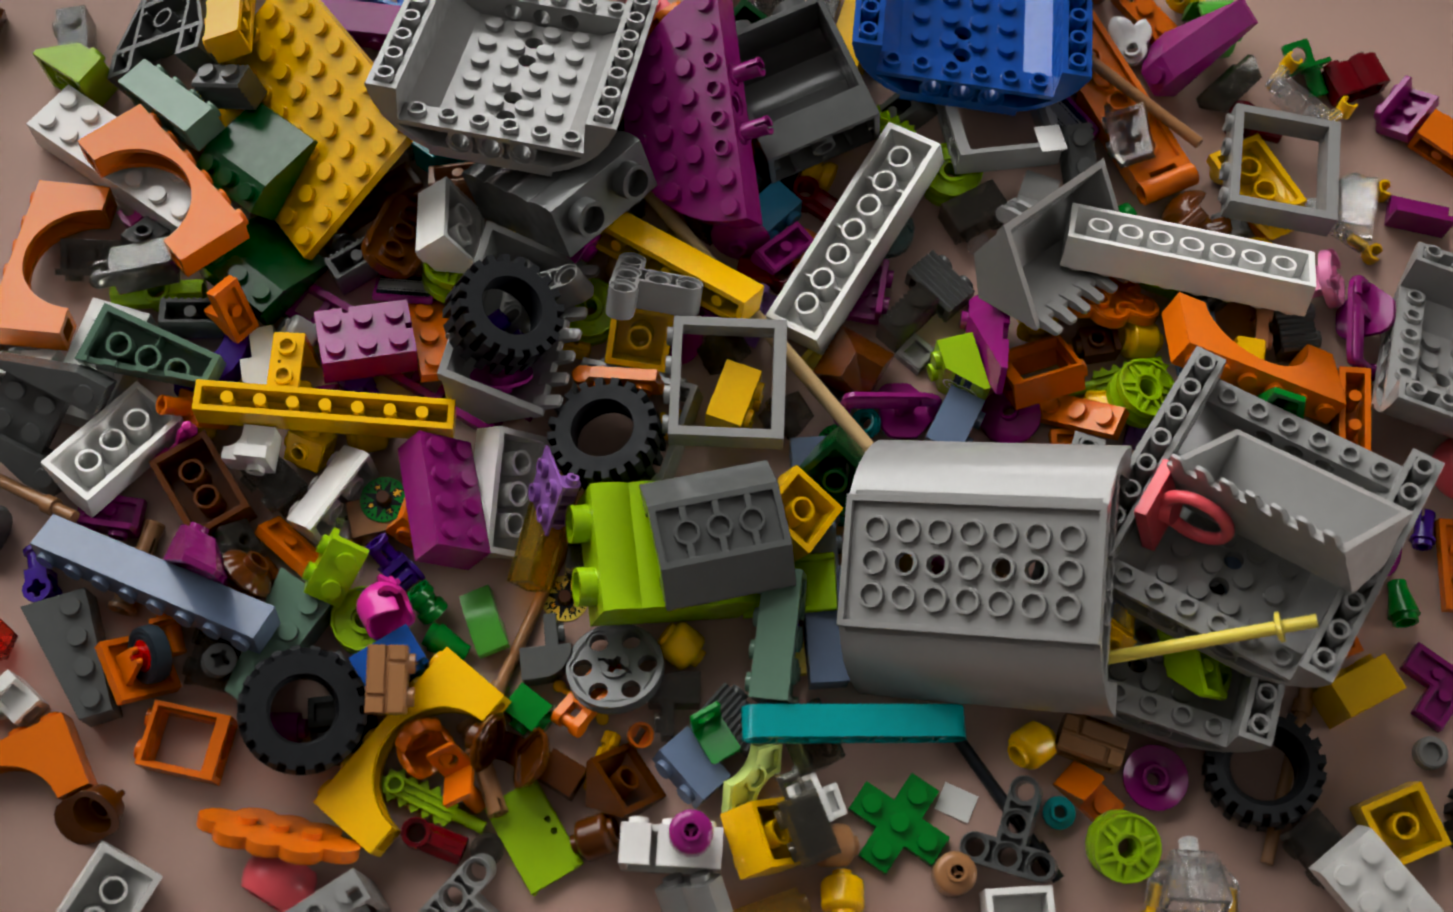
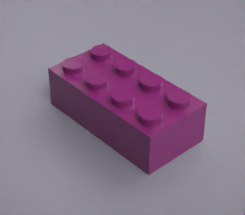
M419 430L397 449L415 561L469 570L491 553L471 442Z

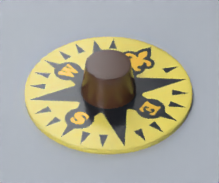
M566 575L557 577L543 607L546 613H556L557 620L561 622L577 619L587 608L575 606L572 596V576Z

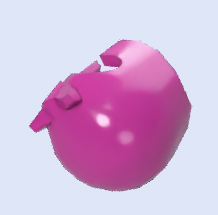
M382 574L377 576L378 582L365 588L357 600L358 616L369 637L376 641L404 624L410 627L416 619L408 595L400 586V579H395L393 576L387 577Z

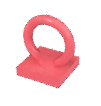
M1163 459L1134 509L1142 547L1155 551L1169 525L1183 536L1199 543L1223 545L1230 542L1235 534V526L1231 517L1219 505L1202 495L1185 490H1176L1171 472L1167 467V463L1170 460ZM1182 505H1190L1205 512L1218 523L1221 531L1209 532L1189 524L1179 516Z

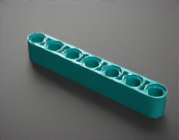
M749 704L741 707L742 740L745 743L751 744L956 743L966 740L964 707L960 704Z

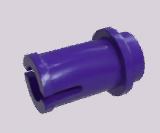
M1425 509L1424 516H1422L1421 510L1414 523V532L1409 540L1412 543V547L1416 550L1429 551L1436 544V538L1433 536L1436 513L1432 510Z

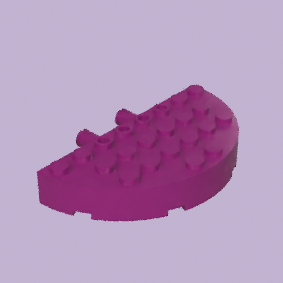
M684 0L675 6L653 29L645 42L624 107L625 132L636 136L641 141L657 182V186L651 190L657 198L677 212L705 224L730 229H743L763 226L751 140L772 135L774 129H768V127L773 126L772 120L768 115L751 121L748 119L744 81L763 77L766 70H760L765 68L764 62L760 57L741 63L732 0Z

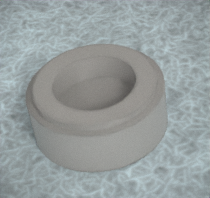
M1427 736L1418 740L1413 745V760L1422 769H1438L1445 765L1448 760L1447 746L1437 737Z

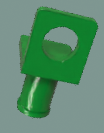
M1308 39L1283 45L1281 47L1283 57L1294 48H1300L1305 53L1304 62L1293 74H1289L1290 78L1297 75L1304 76L1310 100L1327 95L1329 91L1327 90L1321 69L1323 65L1332 61L1331 56L1315 61Z
M718 701L689 717L690 730L712 765H716L740 751L739 743L721 716V705Z

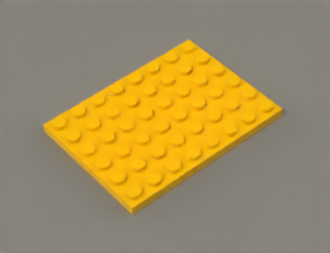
M267 0L255 14L252 53L223 62V64H239L240 66L248 64L267 91L262 103L318 141L275 219L301 255L306 259L312 260L411 145L413 140L397 130L373 103L364 84L374 64L373 61L321 0ZM218 109L221 113L219 119L224 127H226L244 110Z

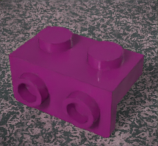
M1405 75L1399 84L1393 86L1390 95L1385 101L1376 107L1374 111L1376 133L1408 143L1439 105V96L1412 88V77Z
M883 260V266L880 265L846 318V321L880 325L881 315L887 316L890 298L884 297L885 288L892 287L894 271L888 270L890 260Z
M118 495L93 518L78 507L77 511L80 513V517L75 523L98 533L108 534V537L115 540L126 541L128 537L139 538L148 502L141 498Z

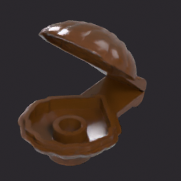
M1199 190L1186 191L1172 198L1165 206L1160 217L1161 221L1225 234H1231L1233 230L1230 218L1221 217L1211 220L1209 215L1199 206L1206 195L1204 191Z
M229 550L223 553L224 568L230 579L229 588L260 600V596L267 597L270 594L279 569L268 556L263 557L255 551L246 553L240 550Z
M503 712L491 714L481 724L474 723L468 730L465 746L470 749L471 766L477 773L487 769L495 759L502 760L514 766V786L516 788H526L541 778L543 771L547 768L551 753L550 741L545 731L540 727L534 729L525 739L506 731L505 716Z

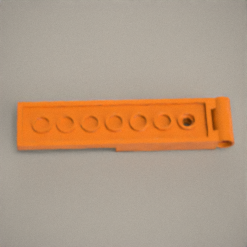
M1092 8V51L1096 53V58L1148 96ZM1092 70V79L1076 92V102L1084 113L1099 127V140L1133 195L1136 194L1139 202L1146 206L1199 183L1198 171L1186 156L1171 130Z

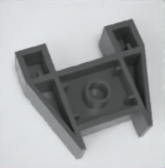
M141 0L112 57L107 80L127 95L118 83V80L144 58L156 66L161 63L162 58L175 54L196 74L198 69L206 63H216L218 65L219 63L213 54H209L206 51L202 41V37L205 34L204 19L207 14V0Z
M1 352L0 369L6 373L0 384V462L22 483L46 495L56 496L62 490L41 466L40 462L54 451L49 447L70 404L91 415L98 413L105 408L117 380L89 366Z

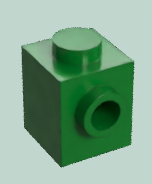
M523 682L508 698L512 702L503 713L511 719L509 725L522 736L527 732L530 734L538 727L546 732L553 723L551 722V715L554 711L553 706Z

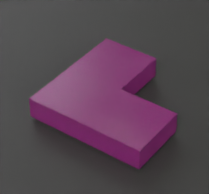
M1418 642L1413 646L1399 669L1426 688L1410 713L1436 732H1440L1453 714V665Z

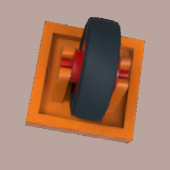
M157 625L139 626L132 630L129 636L101 641L94 647L117 706L175 693L182 687L172 663L173 653L169 640L164 631Z

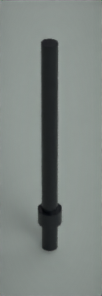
M967 739L954 743L1003 812L1007 799L1003 789ZM1015 816L1010 820L1017 833L1024 831L1026 822L1022 816ZM1033 833L1029 847L1050 853L1051 851L1044 841L1040 842ZM1037 859L1034 863L1038 861L1045 873L1048 874L1051 867L1048 859ZM1059 868L1055 879L1052 880L1053 884L1064 877Z

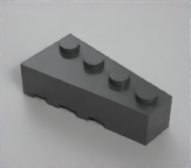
M84 587L21 606L20 608L78 719L93 727L122 718L121 705L117 706L94 648L99 642L106 640L97 597Z

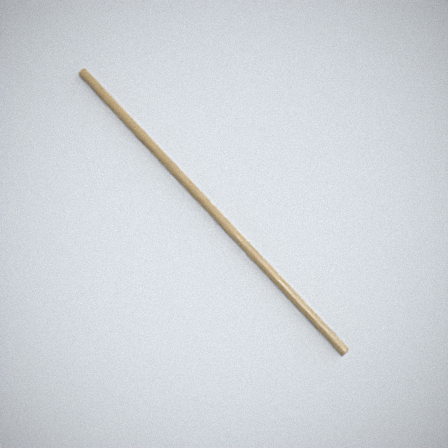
M652 191L646 194L644 199L679 240L716 259L671 207L657 198ZM759 309L749 319H767V317ZM764 337L773 348V338ZM787 342L786 364L837 424L866 452L874 443L873 440Z

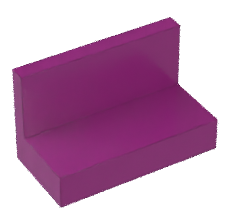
M1391 195L1387 200L1384 226L1443 238L1453 226V216H1449V207Z

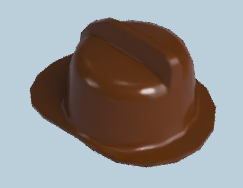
M97 784L66 798L56 806L54 812V820L58 830L68 840L83 845L95 843L115 833L119 829L120 819L125 810L122 800L125 791L122 789L116 792L107 785Z

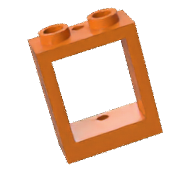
M1053 335L1009 348L1008 369L1003 393L1015 410H1019L1085 390V376L1088 375V369L1085 361L1082 358L1079 359L1070 343L1067 344L1061 335ZM1050 366H1059V369L1026 379L1021 377V375Z
M155 699L153 707L147 710L144 718V726L146 728L143 738L139 739L136 743L134 764L145 770L220 786L238 727L237 720L230 715ZM169 715L215 725L201 771L155 761Z

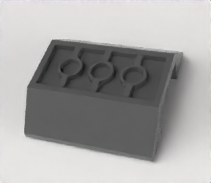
M767 460L639 484L645 516L649 518L660 568V585L666 612L796 586L793 544L778 482Z

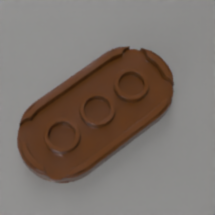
M396 192L386 198L362 241L361 252L369 266L378 273L392 279H407L412 277L422 264V261L415 253L418 195L410 192L396 195Z

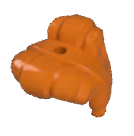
M425 717L421 719L415 718L406 723L398 732L394 744L398 760L407 774L416 779H426L439 772L427 760V753L454 740L438 718ZM443 754L439 759L445 764H452L455 755Z

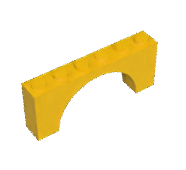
M448 647L443 651L437 652L429 661V668L423 675L414 678L410 682L409 687H415L414 708H408V715H384L385 719L379 726L372 728L366 733L360 748L355 753L349 754L340 765L341 770L335 777L321 785L317 792L318 796L313 801L315 805L369 854L379 858L399 836L401 831L391 819L385 806L382 793V775L386 759L394 745L398 732L403 726L415 718L421 719L443 713L469 715L484 722L491 714L504 712L512 702Z

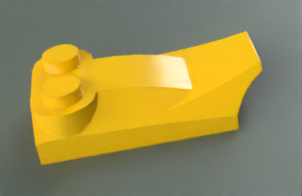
M1255 134L1243 140L1240 195L1304 207L1307 199L1261 136ZM1221 150L1210 154L1206 162L1210 167L1209 176L1211 180L1223 186V180L1219 179V172L1225 156L1221 155ZM1253 223L1271 241L1294 231Z

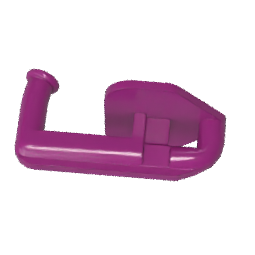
M1355 275L1348 284V298L1341 305L1342 307H1339L1336 311V333L1342 339L1347 340V363L1351 367L1371 368V381H1375L1377 365L1369 364L1363 358L1364 337L1382 334L1393 326L1396 302L1390 295L1369 282L1364 276Z
M887 383L881 386L878 392L845 393L840 403L849 414L852 409H878L881 418V429L885 435L892 439H916L935 419L943 401L938 395L919 392L907 383Z

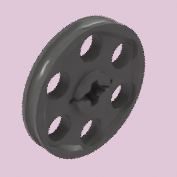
M632 624L599 626L592 629L575 643L566 662L567 680L571 692L577 701L591 711L608 715L628 713L645 705L659 690L665 674L664 659L658 642L649 632ZM634 637L640 640V644L635 648L629 649L623 646V643L628 638ZM597 640L608 642V646L604 650L595 651L591 648L592 644ZM652 660L656 662L657 665L652 671L644 672L639 669L640 664L644 661ZM618 664L621 665V670L615 669L613 672H610V667L615 668ZM581 665H589L592 668L591 672L586 676L575 675V670ZM629 686H637L641 689L639 694L632 698L625 697L623 691ZM597 688H604L608 691L607 695L601 700L592 699L590 697L591 692Z

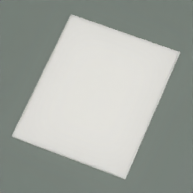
M1059 124L1033 127L1042 152L1068 149Z
M945 782L934 809L968 824L978 796Z

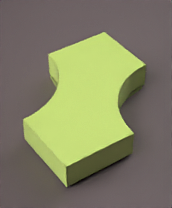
M783 744L750 745L748 757L742 768L733 777L723 781L722 813L749 801L757 800L765 783L772 776L781 772Z

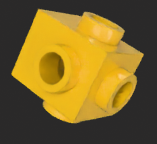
M289 430L284 439L286 449L283 459L294 463L299 468L318 473L327 465L330 456L334 453L338 435L327 432Z

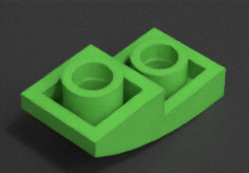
M486 585L459 596L478 657L483 659L509 648L510 644L505 625L499 616L494 594L490 586Z

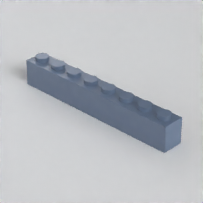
M826 436L790 438V469L795 465L800 466L814 447ZM840 515L836 517L810 553H835L838 600L841 574L838 554H842L843 549L842 535H836V524H840ZM838 610L805 613L803 627L809 690L846 688L849 684L850 678L843 660L839 626L837 625Z
M52 514L30 542L36 554L35 558L42 566L49 569L55 567L63 570L67 576L74 580L84 579L102 592L112 591L128 603L134 604L138 602L145 605L149 611L156 615L162 616L166 614L173 617L177 623L184 627L194 626L201 629L204 634L212 639L218 640L222 638L227 640L235 648L243 652L250 650L260 654L280 625L275 606L55 514Z

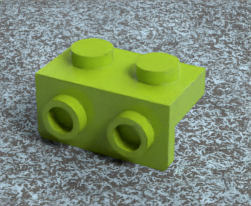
M334 527L329 536L326 534L322 536L316 552L320 554L315 563L309 561L301 579L306 581L303 593L340 608L369 554V549L339 536L340 529Z

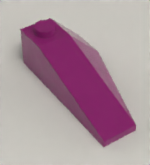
M1237 0L1162 34L1147 48L1148 53L1143 61L1141 74L1154 96L1175 97L1258 24V21L1246 1Z
M978 295L969 300L967 311H961L959 329H964V334L973 332L989 384L995 394L1002 395L1008 369L1009 339L1007 338L1010 315L979 299Z
M191 522L190 526L180 525L163 560L228 587L230 579L224 568L216 539L207 535L209 529L195 522Z

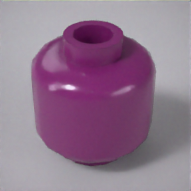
M695 809L684 810L671 820L668 829L669 842L679 855L688 858L698 857L711 846L713 825L703 812ZM684 830L689 833V837L685 835ZM698 830V833L693 837V832Z

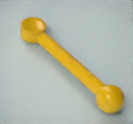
M556 680L554 682L553 689L556 692H562L566 696L571 692L566 688L564 681ZM598 713L595 716L599 725L604 726L608 724L609 716L607 714Z

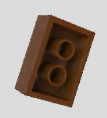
M205 430L148 461L183 524L190 526L191 522L200 524L209 529L207 535L218 541L258 518L231 470L221 459V453Z

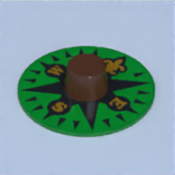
M379 477L370 481L364 487L360 496V505L364 514L376 522L395 520L405 497L403 484L391 477Z

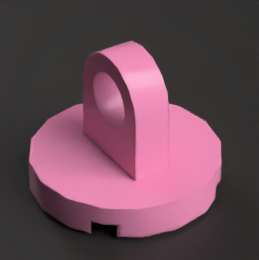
M1333 249L1319 251L1318 265L1316 266V289L1312 297L1323 296L1329 309L1342 307L1341 305L1344 304L1346 295L1345 281L1337 273V269L1341 268V262L1338 254Z

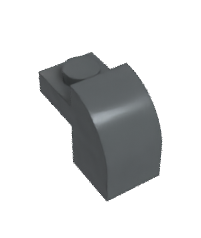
M556 613L543 614L544 646L519 648L522 682L528 687L553 683L566 673V662L570 657L572 644H560V642L565 641L564 622H558Z

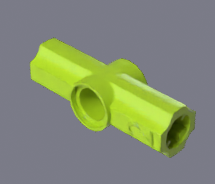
M151 276L145 281L113 282L110 285L109 296L111 303L132 309L152 308L159 312L160 299L162 297L165 299L169 297L172 299L175 297L178 299L181 297L184 299L187 297L199 299L201 297L204 300L206 297L208 298L206 294L208 290L205 279L166 280L161 276ZM164 291L161 296L154 297L157 293Z

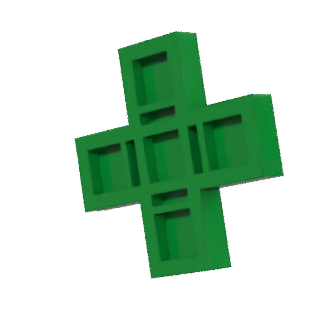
M911 773L895 799L866 781L848 808V811L875 828L857 857L886 875L904 848L931 867L950 838L922 819L939 793V790L914 773Z

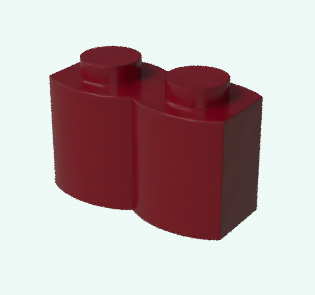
M1359 52L1348 60L1341 62L1334 60L1326 64L1322 71L1327 90L1329 91L1326 96L1332 107H1336L1343 96H1349L1347 100L1349 104L1357 99H1365L1382 92L1391 81L1375 52L1366 54Z

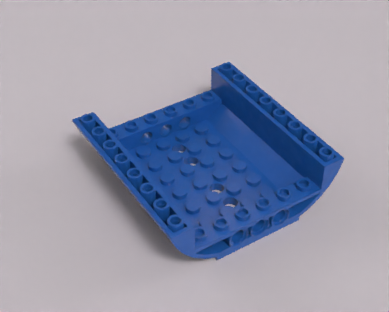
M856 0L852 46L862 68L882 86L899 94V99L1015 116L1016 112L1035 110L1062 101L1079 91L1092 79L1093 0ZM957 35H963L968 39L961 40L957 37ZM956 56L963 57V58H965L967 61H965V62L958 61V60L956 59Z

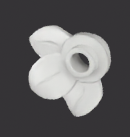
M1113 17L1108 25L1109 35L1129 66L1141 64L1147 56V43L1152 37V28L1146 19H1142L1133 25L1125 17ZM1131 48H1137V49H1138V50H1137L1136 52H1134V53H1129V52H1128V50L1131 49Z

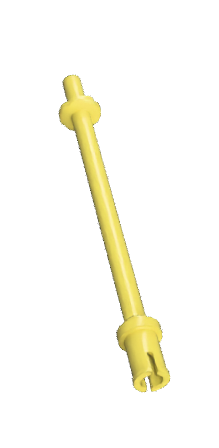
M1278 611L1274 612V621L1111 650L1109 651L1108 665L1277 635L1279 641L1283 643L1286 642L1285 633L1318 628V619L1316 614L1282 620Z

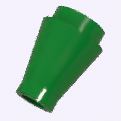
M1394 579L1387 582L1388 620L1392 621L1393 627L1408 628L1418 624V617L1421 612L1407 586L1406 580Z
M436 622L431 624L421 642L422 645L427 647L426 651L435 654L448 647L463 661L472 647L444 623L440 625Z

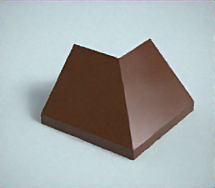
M842 325L813 372L821 381L844 394L848 392H873L895 354Z
M629 742L594 756L586 762L585 807L618 816L621 821L629 822V817L640 815L666 797L663 789L636 748L632 747Z

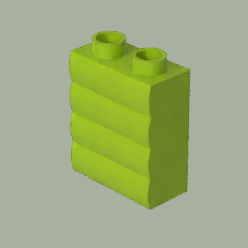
M654 481L589 484L577 504L567 506L565 514L567 540L569 544L581 543L584 567H575L573 570L572 596L576 607H588L590 626L739 618L756 603L755 594L666 612L660 585V568L649 518L645 516L639 484Z

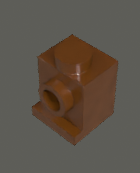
M1102 326L1079 328L1075 337L1072 338V347L1075 354L1078 355L1079 359L1082 358L1086 365L1115 361L1122 350L1117 329Z

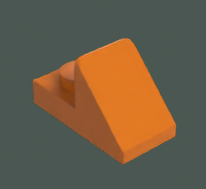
M228 275L206 293L211 304L204 309L205 314L234 343H240L260 326L236 277Z
M1075 760L1052 784L1092 822L1097 816L1108 810L1123 809L1125 806L1119 798L1102 784L1105 780L1103 775Z

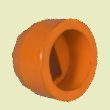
M637 722L629 727L627 740L632 747L642 749L648 747L653 742L654 731L648 723ZM643 728L645 730L638 743H635L633 739L639 729Z

